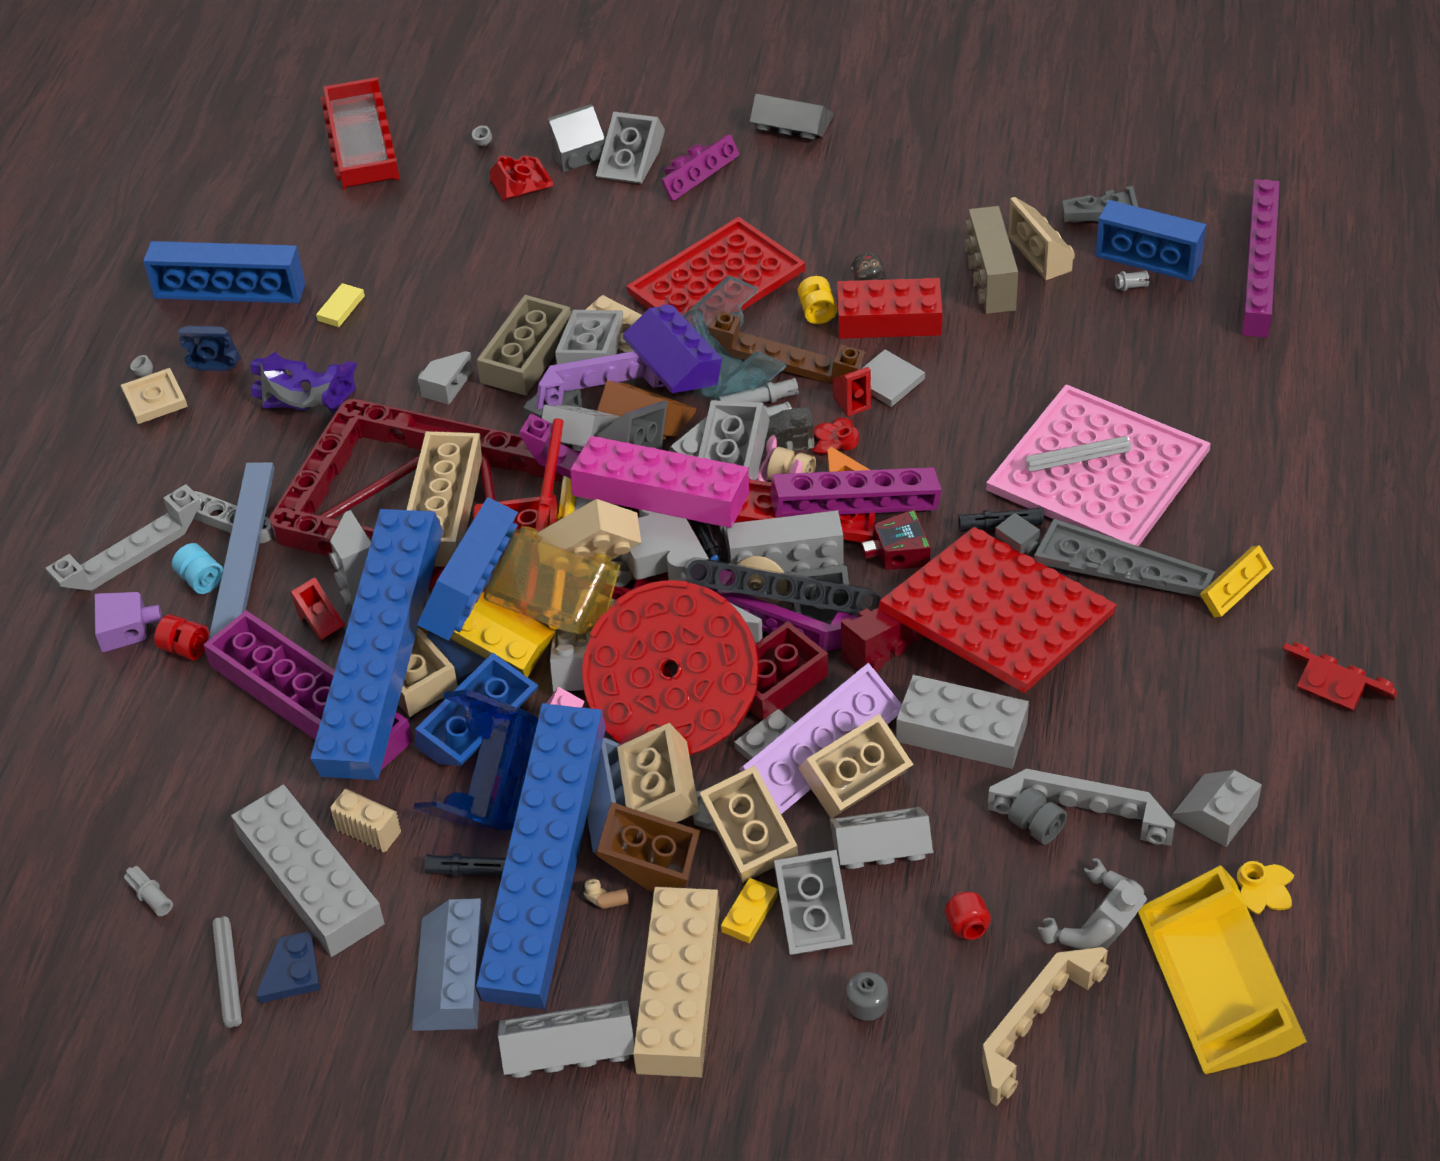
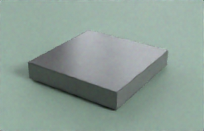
M887 350L882 351L863 367H869L871 370V395L890 407L895 405L925 379L924 371Z

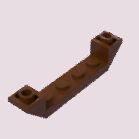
M716 310L708 327L711 335L732 357L829 384L833 383V378L860 369L866 351L840 345L836 357L832 358L739 332L741 317Z

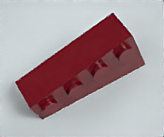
M866 608L858 612L859 618L853 621L850 618H846L841 621V659L856 671L869 663L877 672L883 668L886 662L894 656L901 655L906 647L916 640H921L924 635L878 610V608L873 611Z

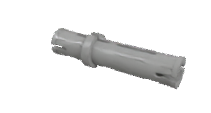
M792 378L773 384L768 382L766 386L720 396L718 399L719 401L760 403L770 401L774 403L777 402V399L799 394L796 379Z

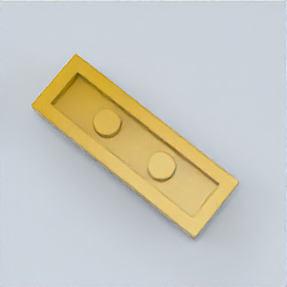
M1260 545L1252 546L1202 591L1200 595L1213 617H1221L1261 581L1273 567Z

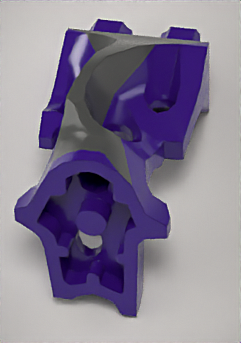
M274 352L266 358H257L251 362V373L261 376V381L253 383L252 396L261 399L264 408L291 407L297 410H308L311 407H326L336 413L345 399L355 390L353 377L357 362L346 361L341 365L332 364L327 367L326 372L316 373L307 368L306 362L283 359ZM285 370H290L293 376L288 375ZM302 382H309L311 385L309 391L302 389Z

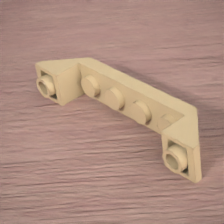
M1099 947L1056 953L983 1044L982 1064L992 1104L997 1106L1004 1097L1009 1098L1017 1087V1065L1007 1060L1014 1048L1015 1040L1019 1035L1024 1037L1028 1033L1034 1016L1037 1013L1042 1014L1046 1010L1051 1000L1050 996L1055 990L1061 991L1068 979L1087 990L1095 981L1100 982L1108 971L1109 966L1106 964L1108 950Z

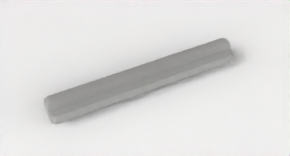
M1121 436L1029 455L1025 458V465L1029 472L1125 453L1131 450V441L1128 436Z
M223 916L215 918L212 925L222 1017L225 1027L232 1028L233 1026H239L242 1018L231 923L228 917Z

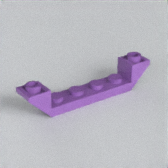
M634 351L550 366L539 383L536 407L537 409H543L544 405H562L563 392L606 384L607 380L620 382L643 377L653 388L665 385Z

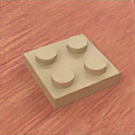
M170 368L121 385L125 398L138 424L188 407L186 399Z

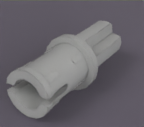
M138 866L128 868L124 879L137 892V898L140 901H145L158 916H164L169 913L173 907V902L159 889V883L156 880H151Z

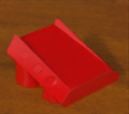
M500 156L497 163L489 170L490 183H493L501 196V202L553 186L552 179L538 157L522 156L520 159L515 160L509 156Z

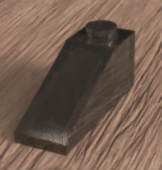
M809 407L782 410L769 417L770 421L762 455H765L767 441L772 435L776 437L777 447L792 451L814 447V425Z

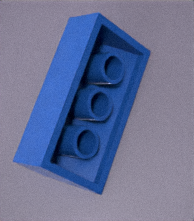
M492 653L415 729V747L437 764L461 766L538 689V685Z

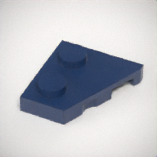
M311 931L279 938L257 991L259 1003L321 990Z

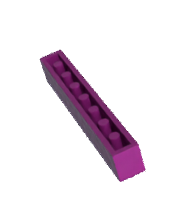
M1254 179L1250 209L1242 335L1268 338L1272 317L1280 181Z

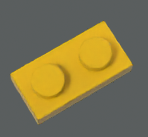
M749 878L721 924V932L750 944L777 899L778 889Z

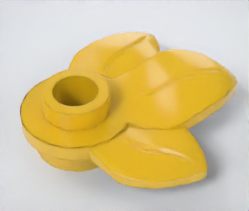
M1249 861L1238 869L1237 882L1242 887L1241 895L1249 911L1258 915L1264 910L1265 906L1277 911L1291 908V896L1285 885L1292 881L1294 874L1288 869L1275 864L1264 866L1256 861Z

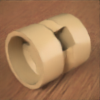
M777 447L769 461L768 480L772 481L773 474H788L795 459L801 461L802 473L815 472L816 459L814 456L800 452L795 456L794 451Z

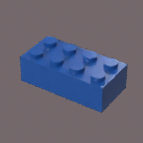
M1109 200L1099 217L1095 257L1192 282L1202 261L1206 224Z

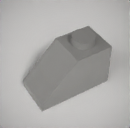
M465 351L431 361L418 376L421 396L449 405L473 373L470 352Z

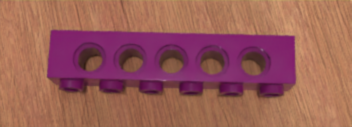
M934 467L773 474L770 489V498L775 517L838 511L839 514L937 510L941 495V487Z

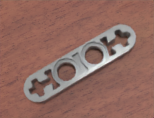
M194 491L201 498L202 503L193 519L231 533L237 506ZM215 510L223 511L220 515L217 516L210 515V513ZM267 517L264 519L260 543L268 542L274 536L270 519Z

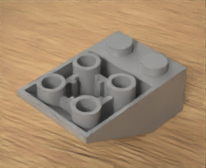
M563 623L559 629L554 630L555 635L552 640L550 656L553 692L558 687L565 691L584 690L582 680L583 655L586 653L594 624L575 625L574 623Z

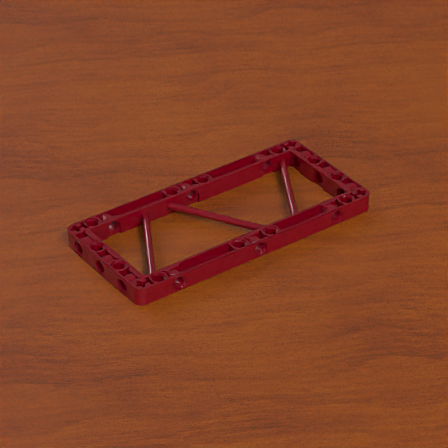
M348 399L341 404L269 519L275 541L278 544L330 557L329 554L333 553L330 540L340 523V520H335V518L417 469L420 455L321 515L312 514L313 512L316 513L329 492L331 482L336 475L340 474L352 455L353 447L358 439H362V437L386 443L395 442L407 445L408 448L421 450L426 432L480 433L482 453L480 475L485 500L489 497L496 501L490 466L505 470L514 469L528 472L529 475L544 478L545 467L537 463L518 434L364 400ZM556 472L554 481L563 482V475ZM687 519L689 525L691 526L693 532L695 533L694 528H693V526H692V523H691L690 519ZM361 526L371 541L374 529ZM504 553L483 592L490 596L523 603L529 565L506 560ZM434 566L431 579L444 566ZM553 567L547 569L540 568L533 603L535 607L551 610L556 572ZM668 572L637 579L633 589L653 582L669 581ZM567 574L562 613L573 615L580 590L583 588L617 600L633 589Z

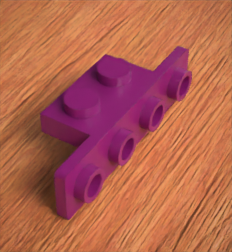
M730 134L725 135L712 145L701 146L696 144L688 148L687 154L678 156L670 161L671 165L664 169L666 176L661 182L669 199L676 200L739 156V151Z

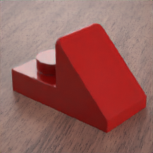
M315 577L290 592L300 621L306 619L319 641L345 626V623Z

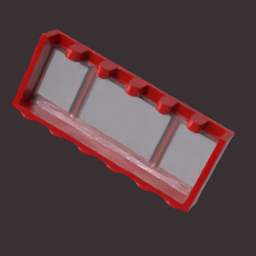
M378 77L324 86L325 96L321 97L336 178L337 181H342L343 189L346 190L347 186H356L389 180L391 178L400 180Z

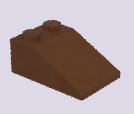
M611 802L596 855L648 891L654 892L655 887L684 888L688 880L700 830Z

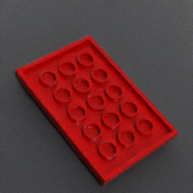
M737 217L626 286L627 294L648 309L665 304L673 305L701 336H704L709 332L708 327L716 310L733 315L740 313L806 270V263L742 218Z

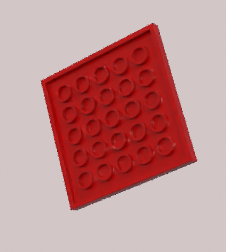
M973 527L882 598L878 610L1025 693L1115 613L1117 604L1087 589L1080 583L1065 577L1056 570L1035 562L1031 556L1023 553L1020 554L1007 543L999 541L988 535L985 531Z

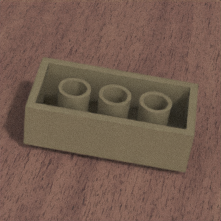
M999 206L969 209V219L964 222L965 233L968 235V239H964L965 254L970 255L968 256L970 271L974 270V287H979L977 291L978 302L984 305L986 314L1016 311L1018 269Z
M524 295L478 357L477 366L480 383L527 396L556 355V349L571 316L570 307Z

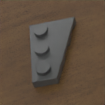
M1125 187V192L1116 194L1113 190L1105 191L1104 196L1097 198L1086 195L1063 200L1062 214L1064 222H1099V217L1109 200L1138 207L1134 187Z

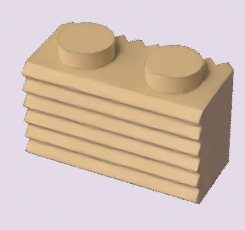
M344 789L331 806L337 832L342 831V834L351 835L352 839L356 838L357 841L366 842L367 845H371L372 848L376 847L377 850L381 849L382 852H386L401 832L396 811L348 789Z

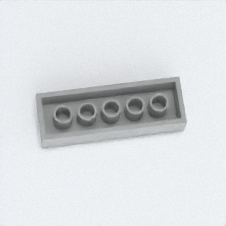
M285 785L278 787L231 815L239 839L331 957L385 924L379 902Z

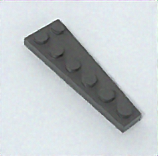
M1053 519L1034 555L1035 562L1049 568H1060L1201 597L1200 593L1213 582L1215 575L1213 570L1057 519Z

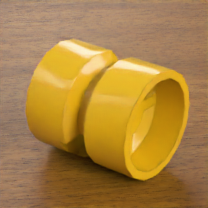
M812 276L803 280L798 287V296L807 321L812 324H824L833 319L837 313V305L827 279L821 276Z

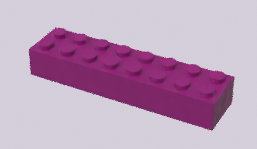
M245 610L204 644L210 667L316 740L335 670ZM397 712L381 770L413 742L408 720Z

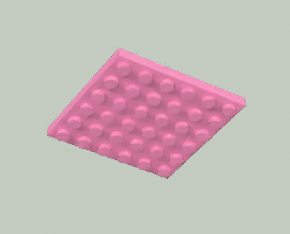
M1066 384L986 482V490L1029 509L1041 507L1043 515L1139 546L1210 450V443ZM1121 436H1128L1131 441V450L1125 453L1029 472L1025 465V458L1029 455Z

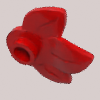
M837 418L833 424L821 423L811 430L813 436L819 440L812 449V453L828 454L827 449L830 447L836 450L848 451L855 448L859 443V432L853 427L852 421L848 418Z

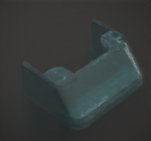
M730 275L683 315L722 358L718 385L700 388L704 396L712 399L762 387L787 367L785 362L759 351H756L742 363L740 358L730 356L708 331L716 310L740 316L741 327L744 317L741 306L758 292L757 287Z

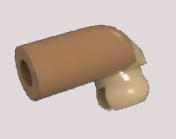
M590 879L584 884L585 898L600 908L606 909L629 904L626 888L607 892L601 888L600 881L597 879Z

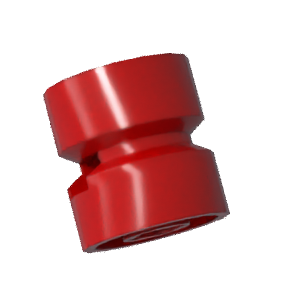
M167 614L161 619L156 628L154 642L160 650L176 653L190 660H197L205 652L204 644L209 639V630L205 625L194 621H187L173 614Z

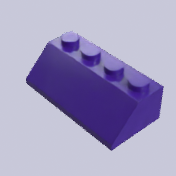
M665 304L660 307L649 308L623 333V339L671 393L718 385L722 364L721 356L673 305Z

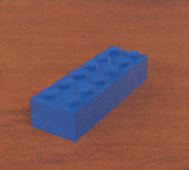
M151 241L143 260L154 299L299 303L305 286L298 249L294 245Z
M487 497L438 578L417 623L418 626L448 641L454 631L461 632L467 618L470 616L475 604L478 602L483 590L496 570L499 561H501L508 547L509 540H511L518 524L514 523L518 514L517 511Z

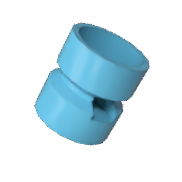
M196 543L186 544L181 547L172 559L173 570L182 579L187 581L188 585L198 594L209 593L221 583L223 567Z

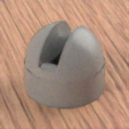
M478 126L473 130L472 137L478 146L485 147L492 141V134L487 126Z
M141 355L132 361L130 369L135 375L142 378L152 374L153 364L146 355Z

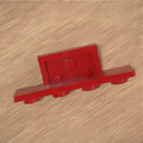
M1294 642L1293 645L1284 643L1282 647L1285 654L1307 663L1297 684L1299 689L1354 712L1365 688L1394 700L1398 695L1397 690L1393 688L1394 684L1381 677H1377L1376 680L1365 676V671L1349 665L1348 669L1337 665L1338 660L1329 655L1321 653L1320 657L1309 653L1310 648L1297 642Z

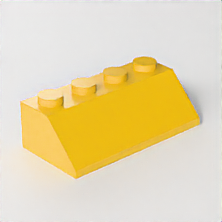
M482 592L461 632L454 631L450 639L486 659L494 653L528 678L555 635V631Z

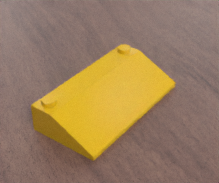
M1221 865L1140 908L1138 911L1205 1074L1277 1057L1307 1042L1238 886Z

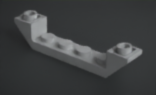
M185 484L163 497L168 511L165 515L81 565L68 554L45 569L61 587L92 591L185 535L202 500Z
M1025 769L991 786L989 789L988 810L996 811L1000 814H1008L1016 798L1025 789L1033 788L1045 796L1048 802L1062 804L1067 807L1074 806L1089 809L1098 813L1105 812L1120 815L1128 819L1143 820L1140 840L1149 841L1157 845L1171 846L1175 822L1149 792L1031 769Z

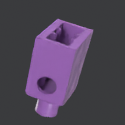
M138 592L95 594V635L102 652L144 641L147 638V624L160 622L162 619L160 605L145 607L142 596Z

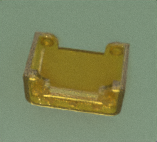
M521 526L520 530H514L486 585L483 599L567 632L577 634L590 633L601 615H604L609 609L620 564L611 562V557L605 554L594 553V557H584L541 541L542 537L537 535L538 530L531 527Z

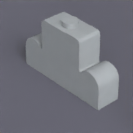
M639 509L638 522L641 544L632 548L630 552L619 555L621 561L627 562L634 578L638 580L668 572V580L691 583L685 578L683 573L685 563L693 557L709 558L687 519ZM695 564L690 570V575L694 579L701 578L705 573V568L702 564Z

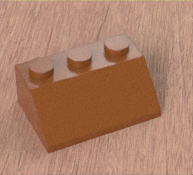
M607 380L598 411L623 416L628 412L666 401L668 405L663 439L666 440L667 436H678L695 414L697 408L631 384Z

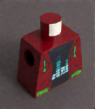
M910 510L876 523L874 525V540L861 543L864 559L879 556L886 570L918 568L930 562L931 546L915 510Z

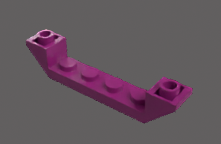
M530 414L519 435L537 463L545 467L553 423ZM560 444L556 472L571 479L570 469L580 452Z
M722 570L719 574L720 583H729L732 580L733 573ZM709 588L724 597L729 603L762 619V631L772 633L788 621L826 652L841 648V621L846 618H850L852 621L859 618L838 611L832 623L827 624L746 594Z

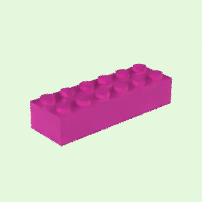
M590 436L570 469L573 496L593 500L599 499L607 503L732 528L749 494V467L604 439L602 437Z

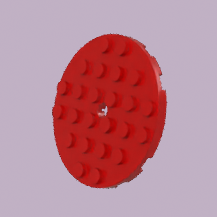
M676 580L658 581L637 587L618 598L616 603L604 615H601L590 633L591 637L586 653L583 655L582 663L584 692L590 709L602 710L606 731L621 744H625L670 723L687 741L689 756L714 747L728 737L739 726L752 705L759 680V656L754 636L737 609L724 597L707 587ZM669 661H674L679 666L677 673L673 677H666L663 673V667Z

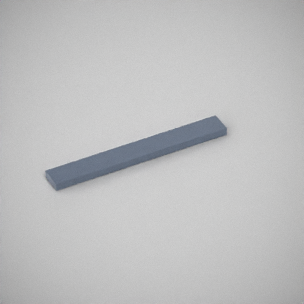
M273 462L246 463L208 640L246 610L275 470Z

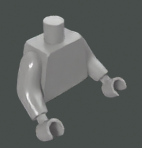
M1094 858L1091 861L1096 868L1093 870L1084 868V871L1091 882L1094 884L1103 882L1111 891L1081 929L1063 928V930H1059L1053 918H1045L1043 920L1045 928L1038 927L1040 936L1047 944L1054 943L1059 939L1061 944L1079 950L1099 947L1107 950L1147 901L1144 889L1132 879H1128L1113 871L1107 872L1102 862Z

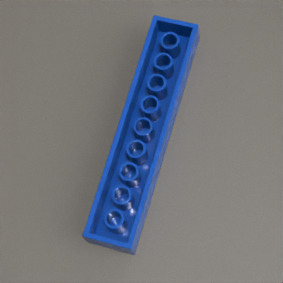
M380 509L310 758L321 777L364 780L379 779L418 630L417 623L423 611L443 534V529L435 511Z
M542 703L476 986L484 1002L545 1009L606 730L602 710Z

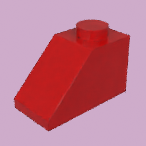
M869 367L833 378V398L847 417L871 409V370Z

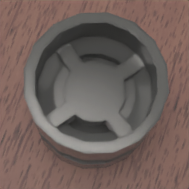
M1027 788L1012 804L1008 813V819L1022 830L1030 829V836L1043 845H1047L1062 830L1067 819V812L1053 802L1046 803L1047 799L1045 796L1033 788Z

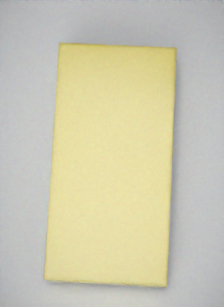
M342 283L316 314L317 320L340 327L365 296L364 290Z

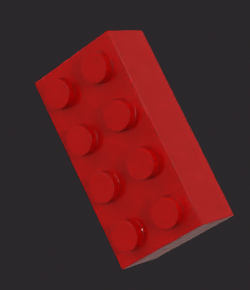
M940 278L837 281L839 339L942 335Z

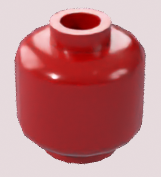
M956 893L948 901L944 909L945 917L952 932L957 937L974 940L981 937L991 922L986 904L978 893Z

